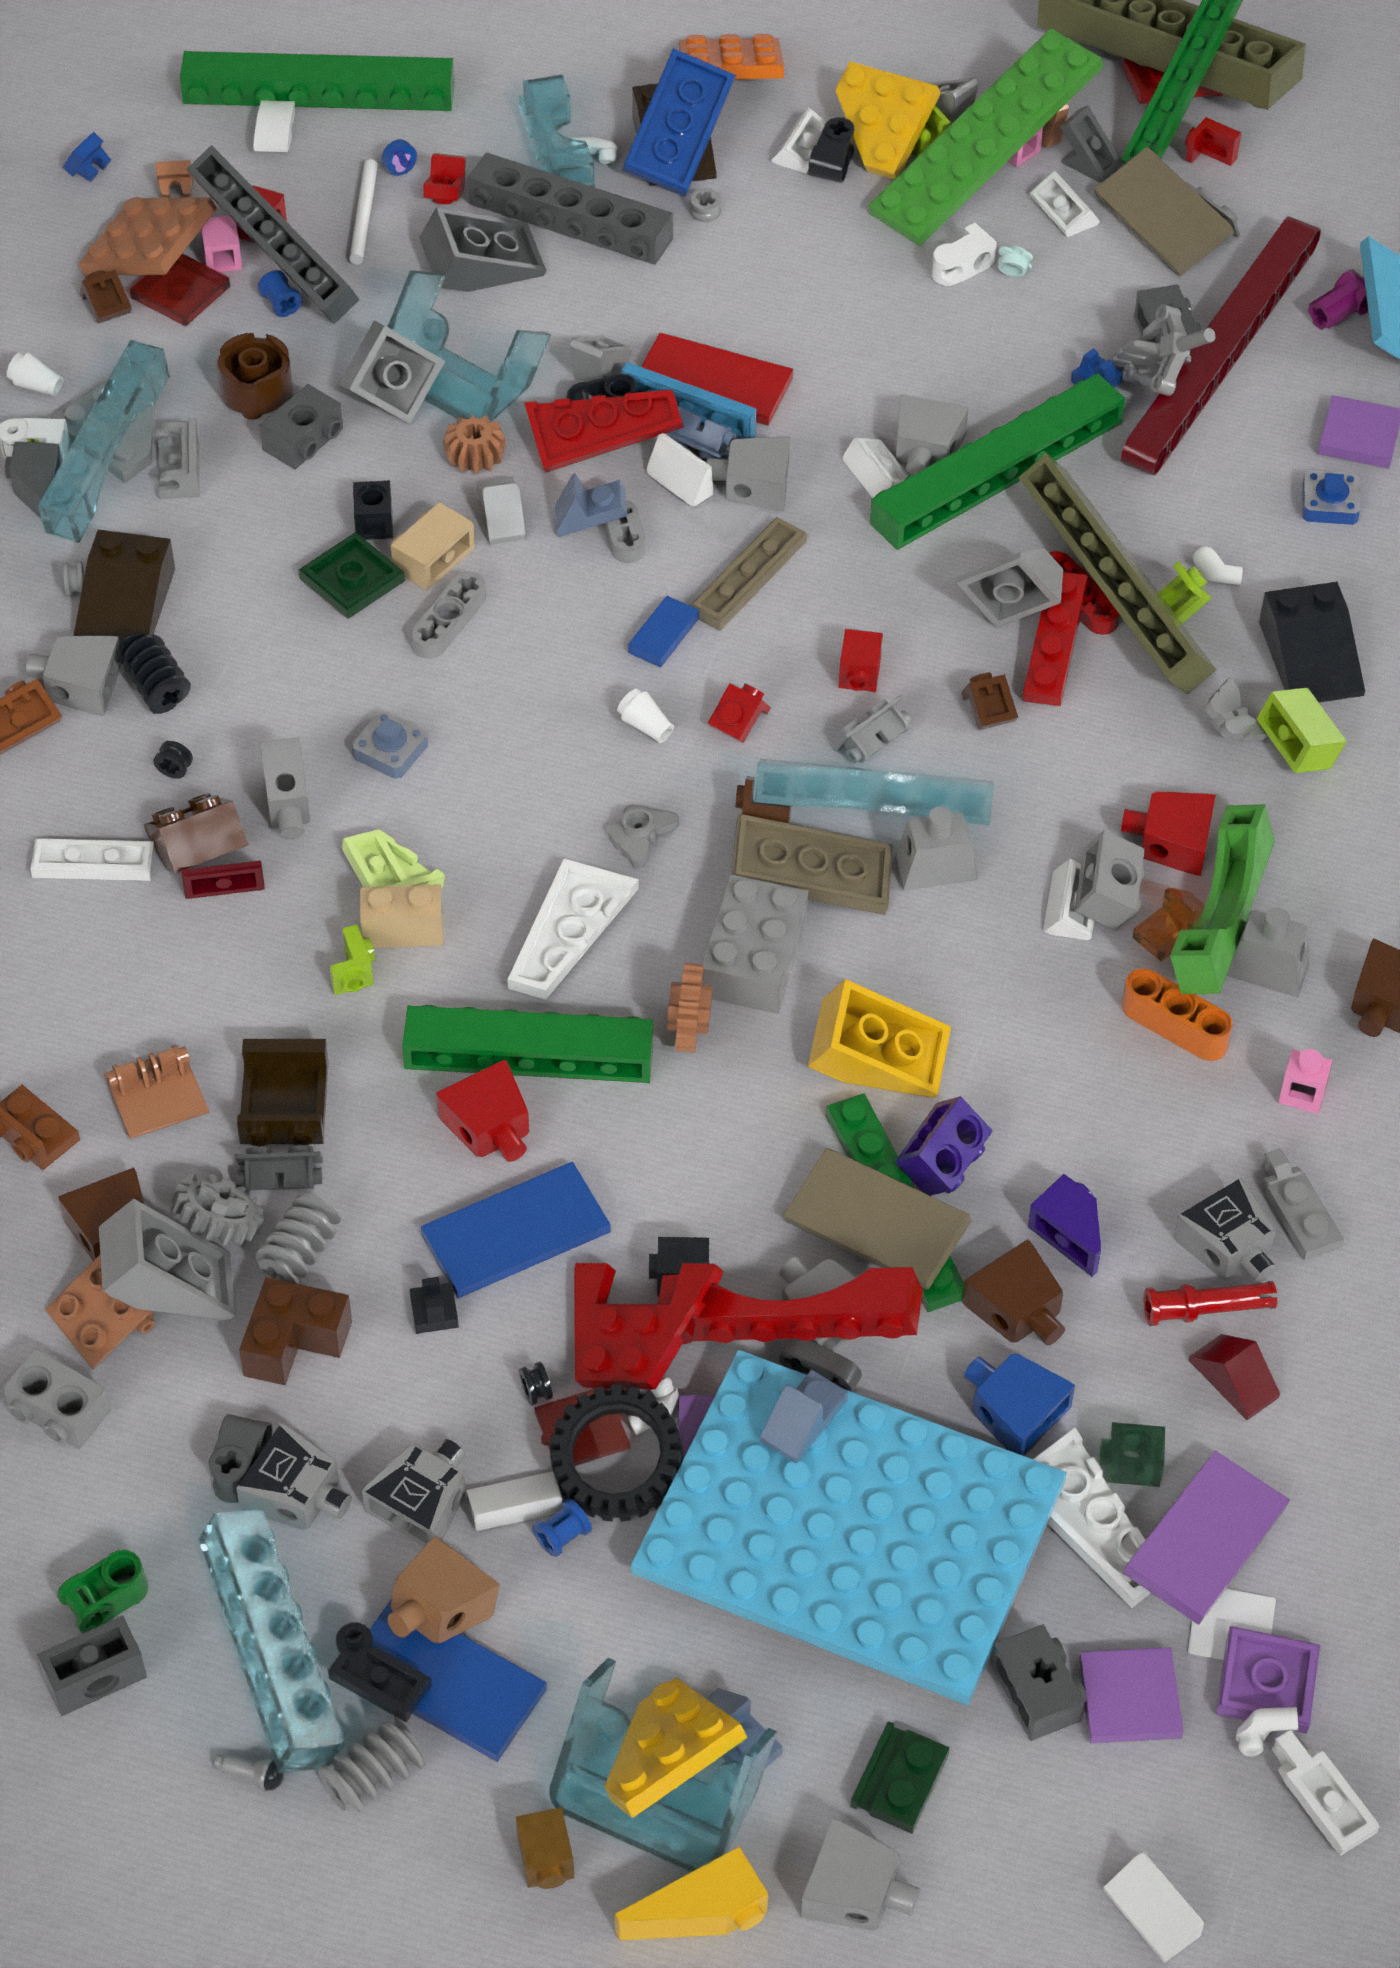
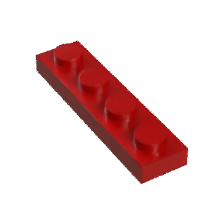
M1063 572L1061 603L1041 611L1023 689V702L1061 706L1087 591L1088 575Z

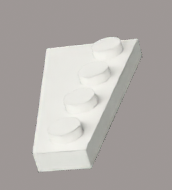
M563 859L508 977V989L546 1000L639 889V879Z
M1074 1427L1033 1459L1067 1472L1066 1481L1047 1524L1133 1608L1151 1592L1124 1575L1123 1571L1145 1542V1539L1138 1527H1133L1124 1512L1125 1506L1117 1493H1112L1102 1477V1469L1095 1458L1089 1456L1082 1444L1083 1439L1076 1427Z

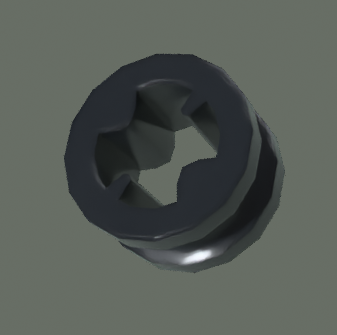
M163 742L159 749L160 752L153 759L155 767L167 777L174 779L184 777L187 767L193 761L192 753L178 742Z
M542 1362L535 1363L534 1368L531 1370L525 1366L519 1368L522 1387L531 1406L537 1404V1400L541 1397L546 1400L553 1398L551 1384Z

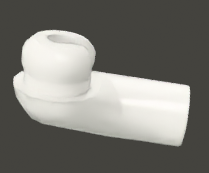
M599 137L571 138L572 155L599 154V161L602 164H612L617 160L616 152L618 148L615 142Z
M1202 546L1194 552L1193 562L1207 581L1241 585L1242 566L1224 565L1215 550L1209 546Z
M663 1376L656 1390L650 1389L657 1402L659 1404L662 1402L670 1415H672L679 1398L677 1387H673L671 1378ZM627 1416L636 1436L651 1429L648 1424L638 1417Z
M1297 1707L1260 1708L1254 1710L1237 1729L1235 1739L1239 1742V1751L1248 1757L1258 1756L1263 1752V1741L1272 1731H1297Z

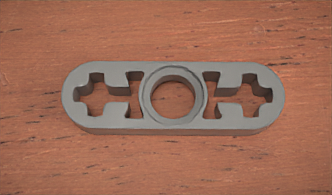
M463 572L454 577L413 627L411 637L412 648L415 654L429 659L440 656L485 602V580L481 575L475 572ZM446 610H453L459 614L456 618L449 620L439 616L440 613Z

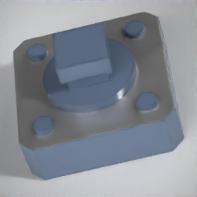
M386 710L379 711L353 741L354 759L394 779L402 778L428 747L427 731Z

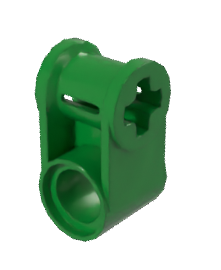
M118 1550L84 1572L78 1573L66 1580L59 1587L57 1598L63 1605L69 1606L77 1618V1628L81 1633H85L109 1622L112 1618L142 1601L148 1592L149 1583L140 1558L132 1551ZM122 1575H134L126 1582H116Z

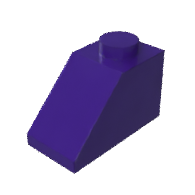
M1063 1174L1031 1204L1028 1228L1093 1277L1098 1271L1101 1254L1097 1199L1084 1184L1075 1182Z

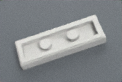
M35 838L30 870L32 878L151 881L155 845L154 841Z

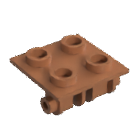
M173 1045L172 1049L157 1053V1057H154L153 1053H149V1059L145 1061L141 1057H137L136 1064L133 1061L117 1066V1064L113 1065V1070L104 1074L130 1139L209 1113V1109L190 1067V1057L185 1046L178 1048L177 1045Z
M101 1255L45 1309L92 1369H95L132 1331H140L142 1334H146L155 1326L152 1311L135 1309L103 1292Z

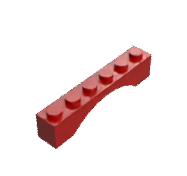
M913 1267L870 1268L855 1279L830 1291L806 1298L790 1300L756 1299L736 1294L720 1285L715 1286L711 1284L702 1299L705 1307L698 1318L690 1319L680 1338L684 1341L683 1344H689L692 1341H716L719 1343H730L733 1340L771 1342L775 1339L812 1341L816 1338L835 1337L853 1340L858 1337L872 1336L895 1339L900 1336L917 1335L923 1289ZM679 1274L662 1276L658 1304H671Z

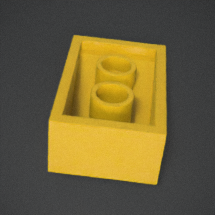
M844 979L822 999L808 1067L843 1083L935 1098L939 1093L951 1026Z

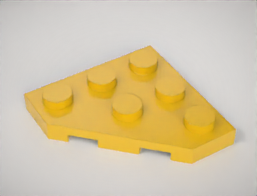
M849 61L835 91L846 119H849L854 125L853 137L868 172L895 179L902 173L941 92L936 85Z
M676 1677L669 1682L657 1686L650 1696L639 1702L604 1788L611 1802L631 1818H634L746 1740L747 1736L741 1723Z

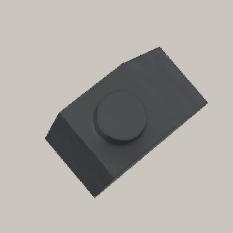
M15 442L12 457H6V478L11 479L14 494L45 523H52L63 474L59 444Z

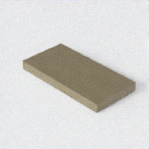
M1148 146L1094 189L1096 196L1179 276L1234 234L1232 226Z
M739 814L736 821L731 875L809 891L808 900L885 915L889 904L893 844Z
M829 1148L825 1149L783 1214L787 1223L881 1268L913 1267L921 1287L929 1290L972 1221L968 1213Z

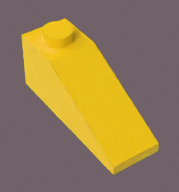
M737 1847L615 1913V1933L619 1940L727 1935L738 1928L741 1931H745L757 1925L764 1918V1914L767 1913L768 1892L741 1848Z

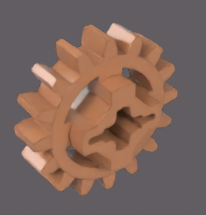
M685 963L682 982H671L667 1030L676 1031L675 1051L695 1053L697 1034H708L713 986L703 985L704 964Z

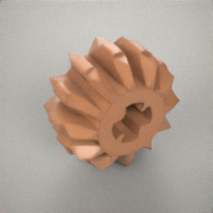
M472 413L469 419L458 417L456 424L448 425L443 445L450 466H459L462 473L470 469L477 475L480 469L491 472L494 464L501 463L504 448H506V441L499 422H490L488 415L479 419Z

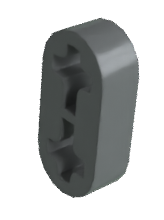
M789 1339L779 1356L780 1362L784 1367L805 1375L812 1369L839 1387L853 1392L862 1377L861 1370L854 1362L813 1341Z

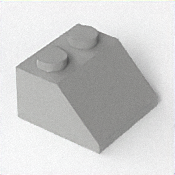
M374 320L339 384L411 424L445 360Z
M1041 547L1017 553L956 577V584L997 628L1060 604L1063 569L1047 550Z

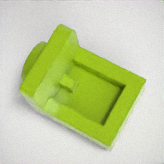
M1177 561L1173 567L1179 575L1162 588L1159 594L1183 624L1210 601L1212 597L1204 588L1208 581L1194 565L1188 569L1181 562Z
M358 924L342 928L344 952L348 961L330 966L332 988L336 995L346 992H357L364 987L374 985L371 962L376 961L374 948L370 938H362Z

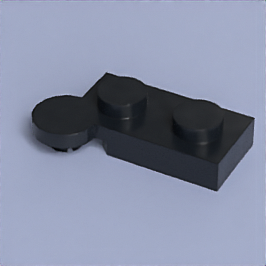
M354 1622L344 1625L336 1635V1646L340 1655L328 1670L329 1679L407 1722L431 1688V1678L384 1651L372 1647V1633L364 1624Z

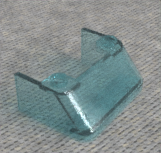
M410 270L387 327L445 360L424 400L455 418L469 419L473 413L479 419L488 415L490 422H492L530 387L551 334L542 331L516 330L506 357L495 377L444 348L449 335V325L446 318L432 308L445 276L441 273Z
M607 1658L581 1685L550 1784L549 1795L551 1802L555 1808L562 1807L564 1815L693 1872L728 1852L757 1794L777 1731L768 1728L745 1755L743 1762L732 1760L722 1763L713 1773L710 1784L691 1777L634 1818H631L611 1802L604 1788L630 1726L628 1716L621 1709L604 1702L616 1664L615 1660Z

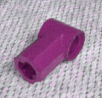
M1350 269L1339 277L1333 289L1311 302L1308 313L1313 320V324L1320 330L1330 329L1355 312L1359 315L1367 314L1369 310L1364 277L1354 269Z

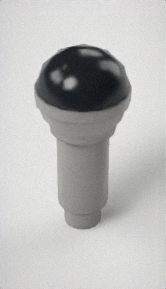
M218 1754L215 1758V1768L221 1769L223 1773L250 1779L252 1783H255L257 1787L264 1791L275 1790L284 1779L283 1766L276 1759L269 1758L255 1762L229 1754L225 1756Z

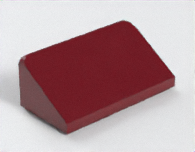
M261 860L181 870L186 899L265 889Z

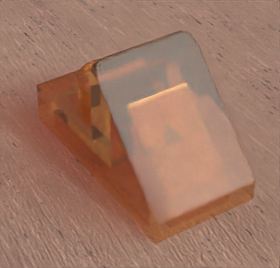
M1168 887L1164 893L1162 907L1134 928L1132 938L1159 961H1163L1171 955L1179 931L1187 930L1194 926L1206 905L1189 891Z

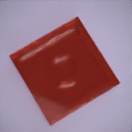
M182 253L166 275H145L130 289L132 299L186 327L230 287V279L228 276Z

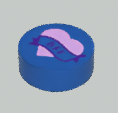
M394 140L384 149L381 158L382 164L391 174L395 176L404 175L414 167L417 161V152L406 140Z

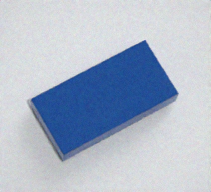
M666 596L629 642L628 653L658 667H662L698 621L699 609Z

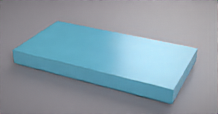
M1368 236L1360 242L1373 343L1400 360V255Z

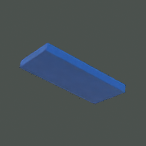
M673 48L622 170L686 197L736 75Z
M573 1161L421 1226L422 1237L447 1281L452 1283L453 1291L458 1299L611 1232L610 1222Z
M391 1599L370 1628L373 1637L372 1647L384 1651L431 1678L432 1686L413 1714L498 1762L546 1692L547 1682L461 1634L442 1643H433L417 1630H414L404 1638L398 1637L392 1632L387 1621L388 1615L393 1612L390 1607Z

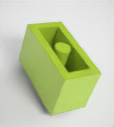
M1308 688L1272 691L1256 718L1294 773L1331 769L1347 743Z

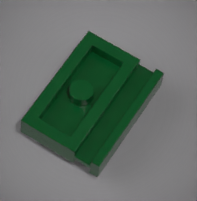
M888 1721L851 1798L850 1807L856 1810L861 1808L870 1812V1816L913 1834L949 1756L950 1747L908 1729L906 1732L894 1727V1723Z

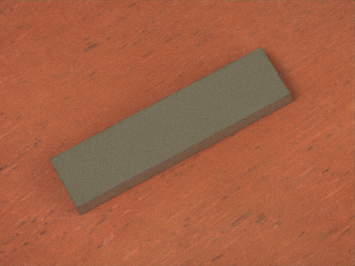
M776 517L690 605L699 609V620L721 631L806 543L807 533Z

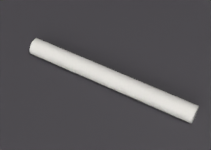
M372 159L366 160L364 163L349 260L356 265L361 264L364 258L378 163Z

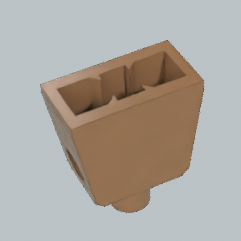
M434 1537L396 1578L390 1606L393 1612L388 1615V1625L398 1637L404 1638L414 1630H417L433 1643H442L494 1615L500 1584L438 1537Z

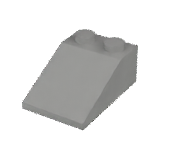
M132 1199L99 1226L103 1292L112 1298L141 1310L229 1321L236 1316L229 1251L211 1241L205 1240L204 1237L196 1233L190 1232L186 1227L135 1199Z

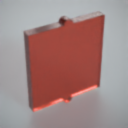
M593 1389L534 1407V1413L543 1434L541 1436V1443L545 1446L547 1445L549 1451H551V1435L555 1433L554 1426L558 1418L564 1417V1409L570 1403L573 1406L578 1403L577 1397L584 1393L587 1396L593 1395ZM622 1413L604 1415L586 1426L578 1436L573 1451L574 1466L630 1449V1442L621 1423L623 1419Z

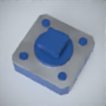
M1314 470L1304 473L1302 483V518L1307 522L1354 525L1358 522L1360 514V477L1355 473Z

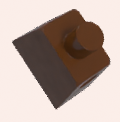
M1374 938L1370 944L1351 1006V1010L1355 1014L1362 1016L1358 1022V1027L1368 1036H1379L1384 1027L1400 1033V950Z
M134 1167L58 1196L65 1224L92 1261L100 1255L99 1226L132 1199L144 1204L137 1172Z
M1029 1239L965 1279L962 1303L1009 1342L1017 1343L1034 1332L1048 1346L1055 1343L1065 1332V1327L1056 1319V1316L1061 1311L1062 1288Z

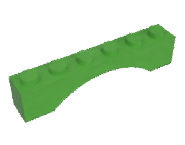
M1265 804L1227 805L1218 828L1215 870L1206 906L1194 926L1187 930L1179 931L1170 955L1181 994H1218L1222 990L1275 843Z

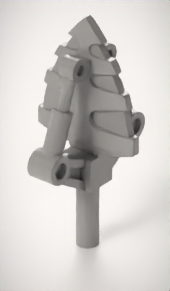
M1162 304L1156 311V319L1143 330V335L1137 340L1128 341L1124 348L1117 350V354H1114L1113 357L1114 367L1118 370H1123V380L1132 383L1140 381V384L1150 387L1153 392L1170 396L1175 391L1176 379L1182 365L1191 362L1190 349L1213 342L1215 340V332L1211 328H1206L1187 335L1181 321L1180 309ZM1161 330L1163 331L1164 336H1161L1160 343L1147 341L1148 339H1153ZM1159 367L1158 374L1156 375L1140 374L1138 370Z

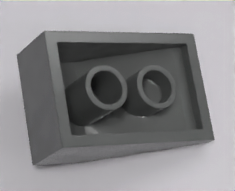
M436 207L419 237L436 285L440 288L470 292L542 277L546 273V268L527 222Z

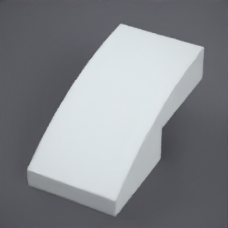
M261 100L254 134V151L288 152L292 141L291 126L295 117V101Z

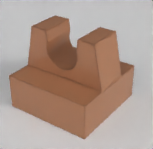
M190 160L155 162L156 176L162 197L170 198V189L175 185L182 188L184 198L191 196L192 184H194L193 177L186 170L191 165Z

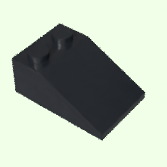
M1338 581L1265 592L1259 624L1284 690L1308 688L1319 703L1364 696L1365 687L1349 609Z

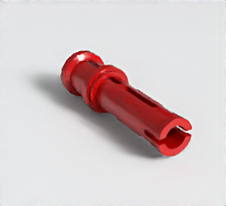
M1273 1281L1198 1290L1189 1284H1182L1179 1289L1155 1291L1153 1287L1144 1290V1312L1146 1321L1151 1327L1157 1326L1159 1321L1183 1319L1185 1323H1190L1198 1319V1315L1265 1308L1275 1309L1277 1307V1297L1259 1298L1261 1294L1277 1293Z

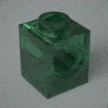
M1112 1422L1109 1439L1101 1438L1099 1465L1107 1466V1483L1160 1487L1165 1458V1427ZM1123 1452H1135L1139 1457H1129Z

